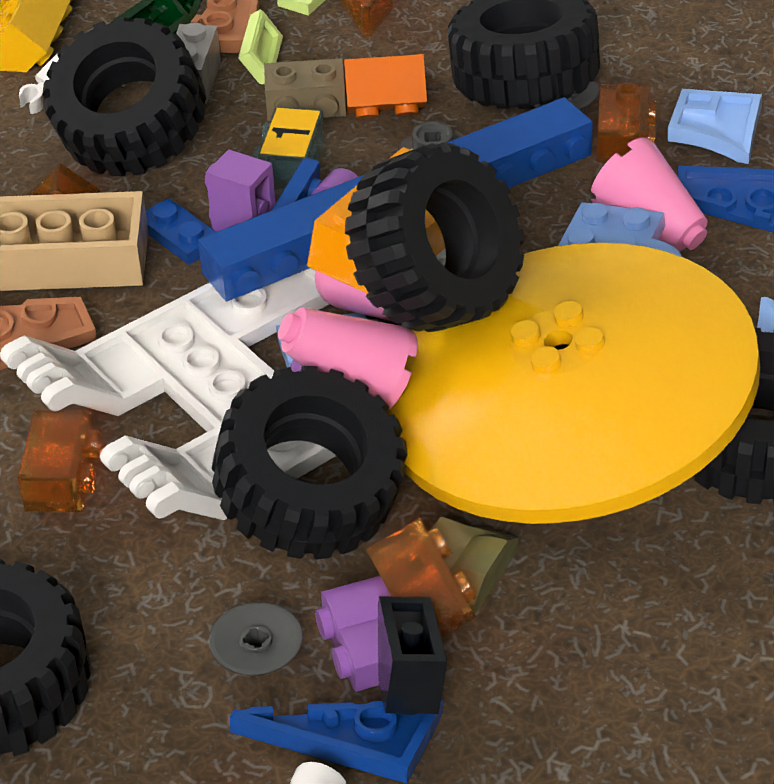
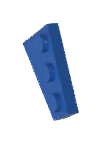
M678 165V178L703 214L774 233V169Z

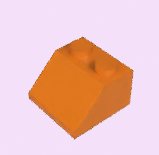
M424 54L344 59L347 113H355L357 119L379 117V111L395 110L396 116L419 114V108H426L427 93Z

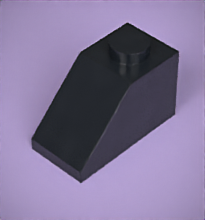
M379 596L378 681L385 713L409 716L416 714H439L447 658L431 597Z

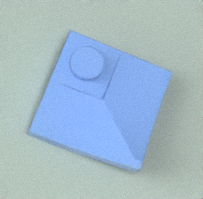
M682 89L668 125V141L698 146L722 154L738 163L749 164L757 123L762 109V94Z

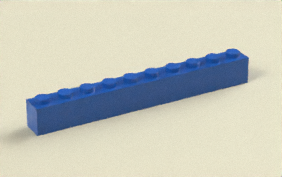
M563 97L447 143L455 144L460 149L466 148L479 155L478 161L488 162L497 171L495 174L496 178L499 181H505L508 188H511L590 156L593 121ZM364 175L198 239L202 274L227 302L310 269L307 266L314 221L357 186Z

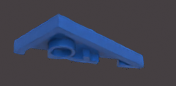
M441 700L439 714H416L410 716L385 713L383 701H372L361 705L352 702L308 704L307 714L273 716V706L251 707L246 710H233L230 715V733L407 784L441 719L444 700Z

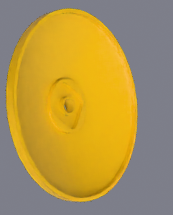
M579 243L550 247L524 254L523 266L520 271L516 272L519 279L512 294H508L509 297L506 303L499 310L493 311L490 316L435 332H427L425 330L413 331L417 337L416 358L408 355L404 369L412 373L402 395L387 412L388 416L394 414L402 427L400 437H403L407 446V457L404 462L406 465V475L424 491L456 509L480 517L526 524L563 523L606 516L640 505L679 486L700 472L733 440L753 406L759 386L760 357L757 335L745 305L735 292L719 277L686 258L650 247L623 243ZM561 344L569 345L566 348L560 350L554 348L555 346Z

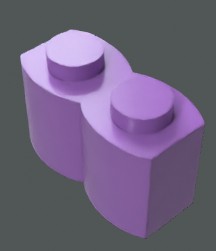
M381 576L321 592L322 608L315 611L316 622L322 639L327 640L331 638L335 648H332V658L336 672L340 679L349 678L355 692L379 685L378 600L379 596H391Z

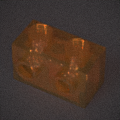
M623 83L620 85L600 84L597 163H606L615 153L623 157L632 150L627 144L638 138H648L655 144L656 102H648L649 85H636L633 83Z
M34 410L17 477L25 512H83L86 493H93L95 488L93 460L94 458H100L102 452L101 430H94L91 410Z
M419 518L366 548L391 596L431 597L441 637L477 617L469 604L477 599V596L462 571L455 575L452 574L445 559L453 555L438 527L429 532Z

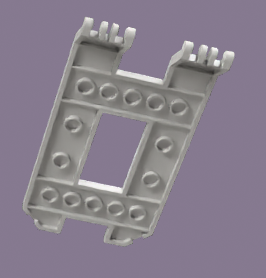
M445 249L436 256L444 267L446 262ZM312 268L227 302L209 282L76 351L24 335L6 344L0 352V358L9 368L17 369V376L34 393H42V402L52 411H59L71 404H77L120 416L166 392L207 432L177 449L125 435L107 445L100 454V460L110 471L120 470L119 480L137 498L143 499L148 497L146 507L157 518H164L177 510H183L225 520L227 517L220 507L222 498L215 495L212 484L214 475L212 462L221 424L226 410L230 409L232 399L240 390L248 389L250 382L261 375L267 374L271 379L274 370L248 347L276 333V326L281 325L288 313L294 314L301 307L320 310L329 305V303L317 291L315 270ZM287 441L267 449L275 464L285 473L296 479L336 457L328 449L307 441Z

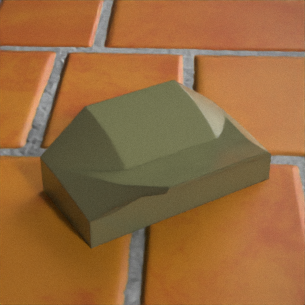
M440 516L417 549V554L422 560L429 577V597H431L432 601L475 616L518 551L519 538L477 525H464Z

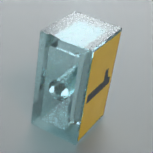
M275 107L270 122L264 123L262 144L255 147L253 157L272 163L274 187L286 188L303 159L319 160L325 142L323 110Z

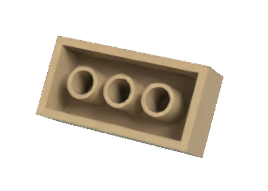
M143 191L0 197V291L143 286L148 241V224Z

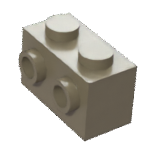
M342 58L264 63L268 121L273 120L277 108L320 111L318 118L346 116Z

